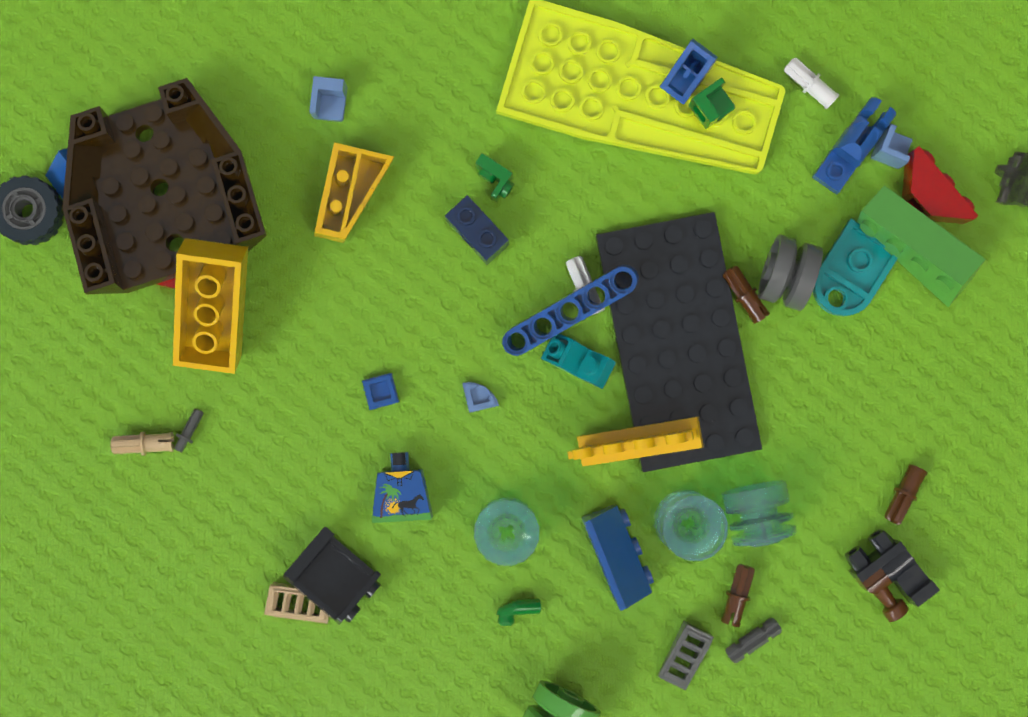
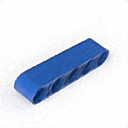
M629 265L618 266L515 325L503 337L502 344L504 349L511 355H522L626 296L638 284L639 276L637 271ZM621 271L628 272L632 276L631 286L627 288L620 287L616 283L617 273ZM591 288H601L605 292V300L601 303L593 302L589 296ZM572 302L577 306V317L569 318L564 314L563 306L565 303ZM538 318H546L551 322L552 329L550 332L543 333L538 329ZM513 333H520L524 336V347L519 348L512 344L511 336Z

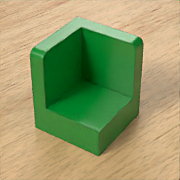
M722 77L694 96L688 105L705 129H708L735 109L734 103L722 88L725 84Z

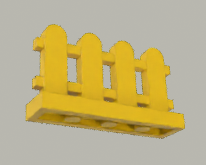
M692 417L577 436L579 448L567 453L569 459H581L583 467L703 448L704 445L699 417Z

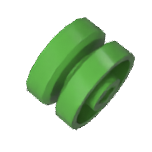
M540 680L533 695L538 705H528L523 717H599L601 711L578 694L555 683Z

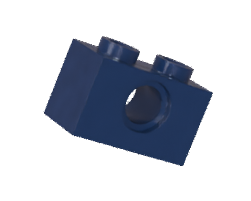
M468 195L445 215L449 225L486 265L509 245L508 238Z

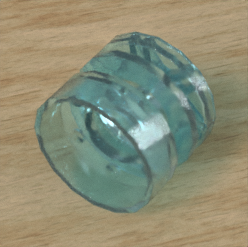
M779 480L752 484L721 493L725 513L740 514L741 519L728 525L729 530H744V532L731 537L732 545L766 546L778 543L797 533L796 525H781V523L793 519V513L786 511L778 512L777 509L778 506L790 501L786 481Z
M678 490L668 494L659 503L654 514V528L658 538L676 556L688 561H702L714 556L723 547L728 535V522L724 511L715 501L694 490ZM688 518L693 520V525L684 527L681 524L682 520H688Z
M501 497L490 501L481 510L475 523L474 539L478 550L488 561L497 565L513 566L524 562L534 553L539 542V524L534 511L525 502L512 497ZM509 524L512 525V533L515 536L513 538L507 536L505 539H502L499 527L503 526L506 528Z

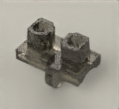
M1014 152L1013 157H1009L1007 165L996 166L994 173L1002 177L999 184L1001 190L996 202L1003 206L1018 205L1028 207V153Z

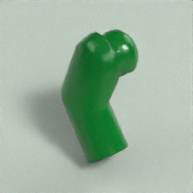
M539 598L517 599L500 606L496 614L499 615L498 623L501 626H511L515 622L514 615L540 614L541 602Z

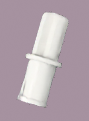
M793 58L785 66L784 72L804 89L802 92L805 94L807 91L825 109H828L838 98L839 94L819 78L821 76L819 73L815 75L797 58Z
M581 256L574 257L566 262L576 288L573 290L574 292L592 282ZM591 288L589 291L590 299L595 303H601L596 288Z

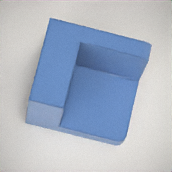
M313 77L309 109L313 119L336 122L344 120L348 89L344 79Z
M889 124L877 141L871 159L900 169L910 160V156L907 153L913 139L895 133L897 126Z

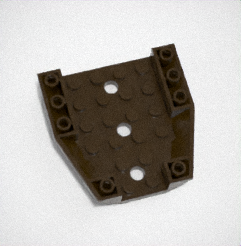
M188 78L158 87L161 99L108 116L98 106L70 116L62 208L85 294L130 293L176 278L177 251H170V243L175 238L246 246L249 252L267 236L243 153ZM153 130V136L150 140L146 142L139 140L140 134L143 131ZM161 183H167L169 186L168 191L162 196H156L154 194L156 186Z

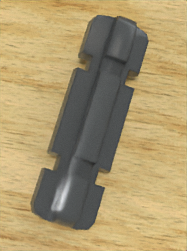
M769 618L762 623L763 626L761 628L758 626L740 638L738 644L733 643L727 647L725 651L733 663H738L745 658L744 655L746 653L750 655L769 642V637L774 638L779 635L782 629L774 618Z

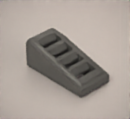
M683 621L657 676L686 690L714 639L712 634ZM689 635L700 640L699 645L697 646L687 641V636ZM684 646L695 651L694 656L692 657L680 651L681 647ZM676 656L690 662L688 668L675 662ZM670 667L685 673L683 679L669 673Z

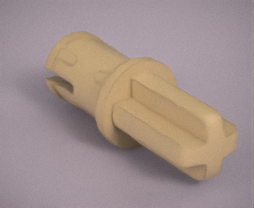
M140 432V435L114 436L111 439L110 447L113 454L141 453L142 456H145L147 452H174L175 445L172 444L174 442L173 432L162 434Z

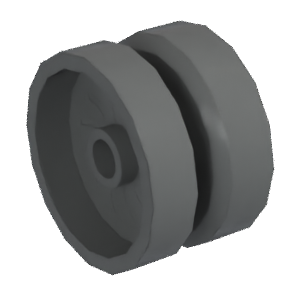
M779 234L772 244L763 267L758 288V298L775 303L783 294L784 306L798 311L804 309L818 278L823 248L805 242L797 250L796 239Z

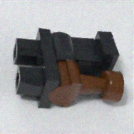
M882 529L876 530L868 537V540L876 549L867 556L860 546L852 548L845 554L851 566V569L848 571L864 590L874 594L885 606L882 612L889 622L899 620L909 611V607L903 599H895L890 592L888 586L893 582L906 600L917 607L940 591L936 584L918 566L902 542L893 539Z

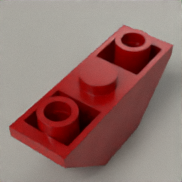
M918 146L907 154L910 156V160L904 166L902 198L935 222L965 224L978 217V214L974 211L975 207L972 201L966 196H962L956 190L953 179L947 173H942L935 165L934 157L929 151Z

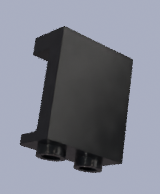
M326 527L320 531L283 575L287 582L338 625L344 619L350 623L361 609L357 603L364 595L370 599L381 585L377 581L381 573L375 572L335 539L334 533Z

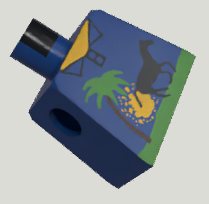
M408 452L390 453L391 471L378 472L372 523L431 520L433 512L423 469L409 470Z

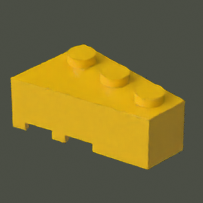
M334 142L315 227V237L341 243L345 242L390 167L394 156Z

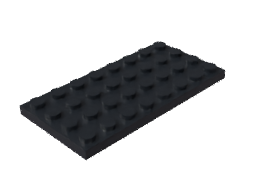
M715 212L596 234L603 275L618 266L629 265L637 271L639 276L638 284L631 293L609 305L633 427L699 417L703 448L639 458L641 471H654L762 450L730 286L723 277L726 266ZM626 271L618 272L616 283L622 288H627L632 284V276Z

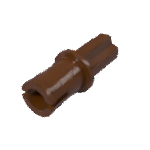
M735 265L724 272L723 277L737 296L735 301L741 303L753 324L766 318L765 316H768L770 312L758 298L755 292L757 290L756 287H751L739 267Z
M909 464L899 487L894 488L896 493L885 513V518L888 521L897 525L902 523L912 501H917L918 498L915 496L928 472Z
M737 565L731 589L726 591L728 599L723 617L721 618V621L725 624H729L731 614L735 613L731 626L740 627L741 625L740 622L746 601L751 599L748 594L755 573V569L749 565Z

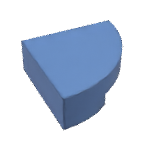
M472 382L462 383L469 413L499 406L494 394L483 385Z

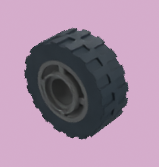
M29 176L13 177L0 185V233L3 236L22 245H39L41 242L49 241V238L58 233L59 227H62L64 222L62 221L64 212L62 208L63 201L59 198V194L55 189L39 178H30ZM28 204H32V214L23 218V208Z

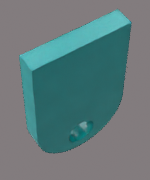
M853 219L848 220L822 261L813 289V295L818 305L824 311L835 316H850L865 309L898 259L895 255H890L878 239L866 235L860 229V224ZM832 290L839 291L843 296V302L839 307L832 306L828 301V295Z

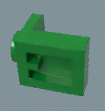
M482 153L475 163L476 168L480 170L478 175L491 184L494 181L498 182V185L491 194L492 200L497 202L500 197L505 199L514 186V183L511 182L513 173Z

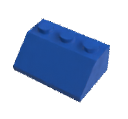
M613 504L581 517L620 611L627 609L651 594L652 590L649 584L654 583L648 566H641L638 556L643 553L637 538H630L626 527L631 526L625 509L619 510L618 506Z

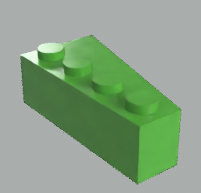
M885 185L863 208L857 220L860 224V229L866 235L878 239L890 255H895L898 258L897 261L947 307L953 303L971 282L986 260Z

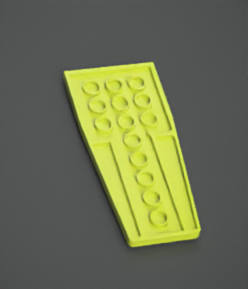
M529 0L496 114L589 141L749 174H758L762 171L785 95V88L780 84L716 60L712 69L683 105L660 88V85L686 48L609 19L544 0ZM722 77L725 81L722 88L734 103L735 109L708 129H705L688 105L694 96Z

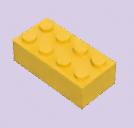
M185 238L176 253L173 366L235 374L242 356L248 247Z

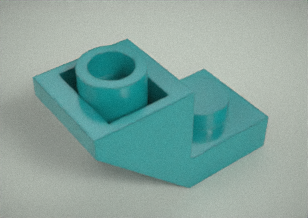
M557 334L550 339L541 357L542 360L601 389L604 388L616 364L611 358L592 351L577 341L561 334Z

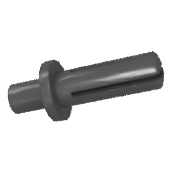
M194 409L181 435L176 434L179 440L174 447L175 450L182 453L188 442L193 443L190 439L204 414L201 410Z

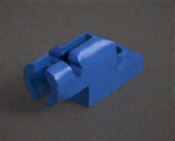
M871 97L812 176L814 180L833 193L838 194L855 169L861 165L896 116V111L890 107L880 115L872 127L867 126L869 124L867 119L875 112L882 100Z

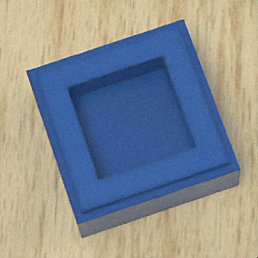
M392 373L362 380L369 410L400 402Z

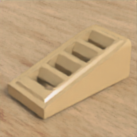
M278 582L270 584L265 615L326 624L329 621V616L321 609L320 614H314L315 604L310 600L307 612H302L304 595L292 585ZM279 593H284L282 608L277 607ZM292 594L297 595L295 610L289 609Z

